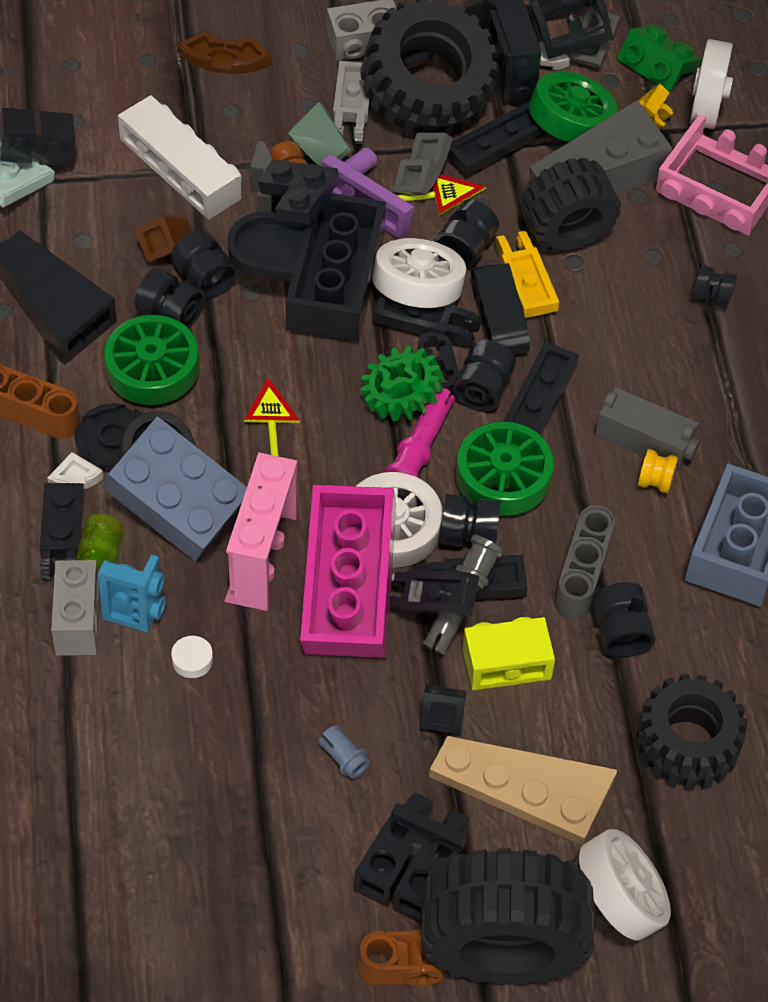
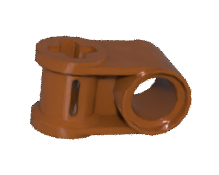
M421 929L412 931H375L365 936L361 942L357 970L362 980L370 985L409 984L413 986H430L441 982L444 978L443 970L441 971L435 967L422 949ZM373 953H380L386 956L389 961L377 964L372 962L367 956Z

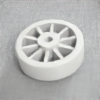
M713 39L707 40L701 68L697 69L692 93L695 99L690 125H692L698 115L706 116L704 128L715 129L722 97L729 99L733 81L732 77H727L733 48L732 43Z
M416 238L397 239L382 245L377 250L372 280L376 288L393 301L412 307L436 308L446 306L459 299L463 291L467 268L464 260L455 251L440 243Z
M383 472L372 475L356 485L357 487L394 488L397 507L392 568L416 564L432 553L441 537L443 508L440 498L429 484L409 474ZM398 496H403V497H406V498H405L404 500H402V499L397 498V497H398Z
M607 829L582 845L579 854L580 870L584 872L591 882L594 903L618 932L627 938L639 941L668 924L671 908L665 886L651 860L633 839L619 830Z

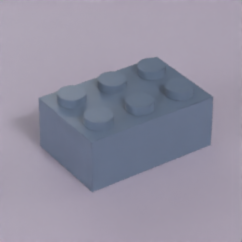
M158 416L110 471L102 487L195 562L240 508L247 489L243 483Z
M727 463L691 554L685 581L761 607L768 588L767 476Z

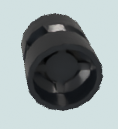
M471 199L464 200L435 237V242L455 251L464 260L466 268L472 267L484 251L485 246L498 231V218L492 209L484 203Z
M195 230L186 234L176 243L172 250L171 258L173 263L183 275L187 276L188 283L204 291V299H212L224 294L236 281L238 276L237 268L207 230Z
M156 267L151 269L141 281L135 296V308L146 315H162L176 319L190 329L200 315L205 294L202 289L183 280L179 282L176 276Z
M491 340L476 341L471 346L464 360V366L460 369L453 384L452 391L456 399L461 404L476 411L488 412L494 410L505 391L504 386L509 382L515 369L516 359L514 354L500 343Z
M446 494L440 545L462 547L466 541L471 543L470 540L473 535L484 537L496 544L501 500L479 497L475 503H471L468 496Z
M630 582L615 583L602 588L593 596L592 603L597 622L601 625L599 632L603 649L607 655L615 658L633 657L646 652L655 644L654 629L651 619L647 615L648 606L644 591L640 585Z

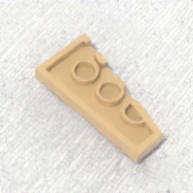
M447 736L430 768L429 777L575 843L584 845L614 783L618 770Z

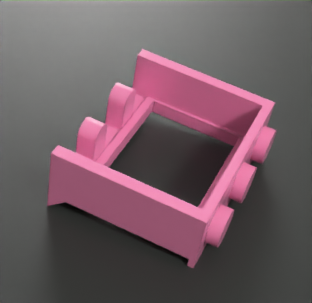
M698 115L659 168L656 192L670 200H675L694 209L701 215L713 218L730 229L738 230L750 236L752 229L768 208V165L764 164L767 149L761 144H756L750 151L749 156L734 150L736 135L728 129L723 131L718 138V142L704 136L703 130L706 116ZM697 150L767 184L751 207L679 173Z
M258 452L226 550L229 560L230 585L224 602L268 611L270 606L269 582L274 579V566L269 563L268 556L271 549L280 550L285 544L284 534L277 530L281 517L296 520L298 516L297 460Z

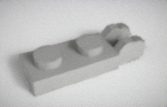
M339 61L333 121L342 136L344 134L343 121L356 122L353 138L356 144H363L365 123L368 122L370 98L366 97L363 90L365 81L361 79L360 75L362 63Z

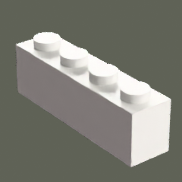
M150 95L118 115L120 140L208 220L241 200L242 177L238 169L234 165L226 163L213 146L205 144L198 138L189 125L179 121L167 105H161Z

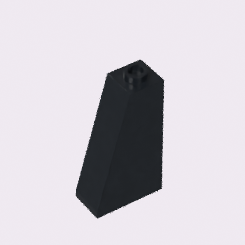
M19 230L9 239H5L0 243V279L62 364L66 365L117 322L114 297L24 232Z

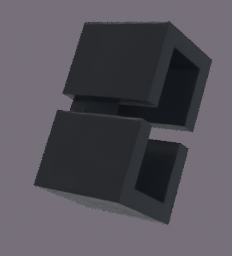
M2 107L0 116V161L32 164L33 158L39 159V165L71 167L75 145L73 114L41 111L42 135L38 134L36 137L34 110Z

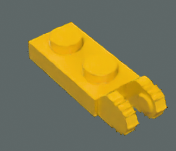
M521 231L516 235V244L519 251L515 252L511 251L504 235L497 236L495 247L501 264H510L525 318L558 311V297L536 247H533L527 232Z

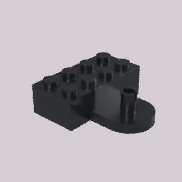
M331 193L311 225L278 220L275 212L248 214L237 220L229 230L227 237L229 258L237 269L247 275L291 282L286 298V330L359 342L373 284L372 275L377 250L382 246L385 234L386 202Z

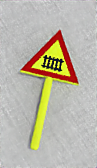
M440 174L432 186L433 191L428 192L426 195L397 196L406 202L435 198L440 216L459 205L462 201L485 190L486 186Z
M267 378L244 418V422L268 423L271 455L278 457L276 423H300L297 415L269 378Z

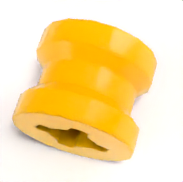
M648 449L638 486L644 488L650 485L658 487L660 492L668 494L678 456L669 455L663 457L659 456L655 450Z

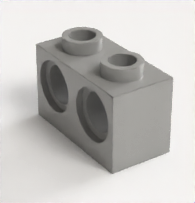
M377 0L327 8V35L336 61L363 57L377 21L382 19L383 14L387 10L396 8L394 0Z
M96 560L55 561L51 632L56 656L97 655L100 589Z

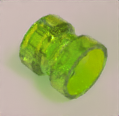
M93 514L87 517L83 529L85 538L80 541L77 551L78 559L96 560L97 569L101 568L104 561L115 564L118 555L116 545L121 542L124 531L123 524L118 519L105 514Z

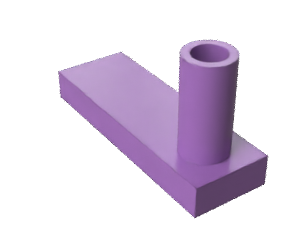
M363 148L345 162L331 154L322 160L321 166L338 168L340 181L332 193L385 201V231L398 239H403L409 234L414 206L363 175L377 164V157L371 149Z

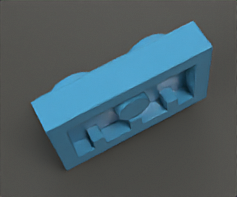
M151 554L143 572L127 564L103 562L98 572L102 619L148 633L154 619L159 620L162 617L166 606V596L162 595L165 573H162L160 569V557Z

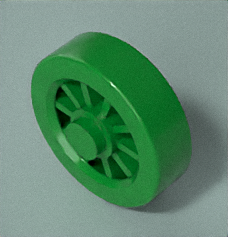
M557 71L545 74L538 80L529 102V110L533 119L543 130L560 140L570 142L618 112V105L611 93L598 82L577 73Z
M144 315L132 318L119 325L110 334L105 343L104 362L108 382L120 396L129 401L145 405L167 403L184 395L197 380L200 369L197 340L192 331L176 319L162 315Z
M502 421L488 423L470 432L462 441L457 454L456 482L462 495L468 496L471 503H475L479 497L501 500L499 515L521 514L535 508L547 496L551 487L554 470L553 453L546 440L527 426ZM494 486L495 488H497V489H499V490H498V491H495V490H492V489H490V488H492V487ZM511 489L512 492H504V490Z

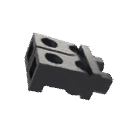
M415 792L404 805L396 803L391 816L385 822L355 870L353 891L386 907H389L394 898V911L422 924L424 882L437 865L443 861L450 862L452 857L464 854L469 818L454 810L449 811L443 822L439 823L429 818L433 811L434 803L429 798Z

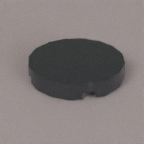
M119 403L103 404L89 410L82 417V422L78 427L76 426L74 432L78 455L103 472L110 473L119 462V444L129 423L143 413L137 409L135 411L128 409L126 405Z

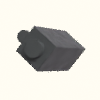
M617 387L608 393L604 406L599 413L596 437L644 458L648 449L655 450L659 456L663 457L669 455L678 456L676 472H679L685 460H693L700 445V440L695 438L699 425L698 422Z

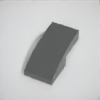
M591 8L587 9L582 23L583 29L599 24ZM608 13L613 37H615L620 24V16ZM613 40L568 54L570 61L600 69Z
M416 133L410 159H401L393 193L396 195H426L442 171L453 138L447 133Z
M262 141L257 142L250 167L251 191L258 192V212H274V195L260 193L258 180L272 161L266 143Z

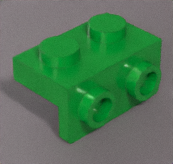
M650 24L646 27L630 29L618 54V60L653 83L661 84L667 91L674 90L681 74L696 72L703 60L693 54L694 49L688 44L680 41L674 42L666 36L667 32L659 26Z

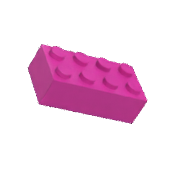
M313 485L300 637L305 654L386 658L397 507L394 488Z

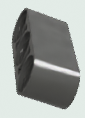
M589 506L580 514L559 579L556 609L562 617L568 620H580L589 614L593 604V596L596 594L609 552L615 518L613 513L603 506ZM580 561H587L591 564H584ZM569 593H577L581 596H572Z

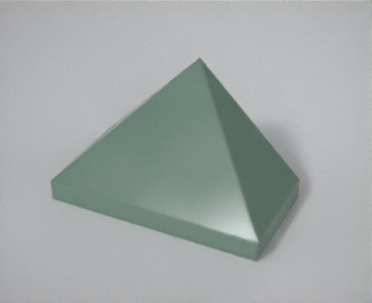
M320 102L297 121L288 133L316 165L321 166L322 160L330 154L341 160L351 151L346 140Z

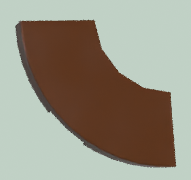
M203 31L177 44V53L182 58L199 68L212 72L241 74L257 71L272 65V56L253 37L242 40H223Z

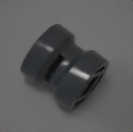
M702 264L695 282L692 299L702 302L708 299L714 301L716 306L727 309L733 295L738 274L729 271L724 273L716 272L714 267Z

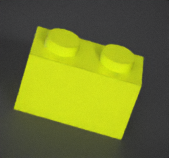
M520 617L512 622L498 624L483 622L464 628L462 650L471 691L552 679L555 657L545 617L534 619Z

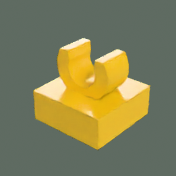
M661 84L654 87L638 100L659 130L666 125L663 121L673 114L672 109L663 103L670 92Z

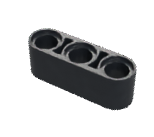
M503 263L472 267V291L479 317L482 320L481 325L485 340L500 343L513 354L528 353L530 349L528 327L510 264Z

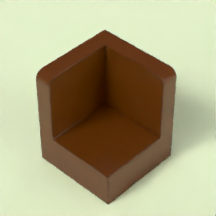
M185 212L162 216L134 228L147 263L170 255L176 243L186 234L192 232Z

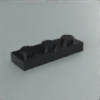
M528 101L453 141L447 157L468 176L547 132L533 119Z
M544 342L503 422L522 424L542 435L578 365L580 354Z

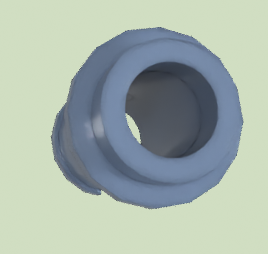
M332 726L323 733L328 740L320 737L319 745L340 765L339 771L342 775H349L354 779L368 769L370 761L367 758V751L363 748L358 749L345 735L340 726Z

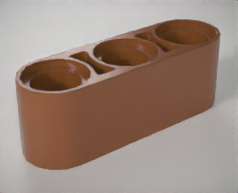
M0 365V417L55 438L64 439L74 435L76 426L78 427L80 424L77 397L73 392Z

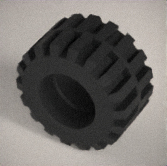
M571 158L565 162L553 164L549 169L541 171L537 178H533L528 183L530 187L526 188L522 194L521 206L540 246L548 248L551 252L559 250L560 253H564L573 249L579 250L586 245L595 243L598 238L605 236L608 233L607 230L616 224V218L621 213V202L604 169L598 162L594 160L589 161L588 158H580L578 160Z
M689 674L680 675L677 682L672 677L666 679L663 682L662 688L656 686L651 691L650 697L646 698L636 735L638 737L637 751L638 753H643L641 761L645 768L652 766V775L658 780L662 777L667 778V785L676 788L677 783L684 784V790L694 791L696 784H700L703 790L711 788L713 780L718 784L726 779L727 773H732L746 737L747 719L743 718L745 710L742 703L735 704L737 696L732 690L724 692L722 690L724 684L717 680L713 684L706 682L707 676L698 675L697 680L690 679ZM680 722L694 723L704 728L712 739L699 743L690 742L679 737L670 726Z

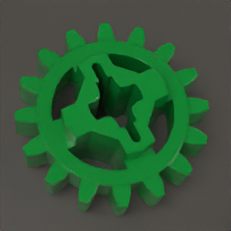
M407 346L404 353H399L396 347L392 348L391 356L378 355L380 363L377 365L369 363L367 368L370 374L361 376L364 386L360 389L371 412L377 411L381 419L390 414L393 422H397L401 414H405L408 420H411L413 418V411L418 410L423 414L426 413L425 404L427 402L436 404L438 400L435 393L443 392L441 380L444 377L434 355L427 356L423 348L419 349L415 354L411 346Z

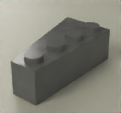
M637 100L530 166L528 183L533 178H537L541 171L549 169L557 162L562 163L571 158H575V160L588 158L589 161L594 160L602 166L617 194L657 180L659 168L670 155L672 147Z

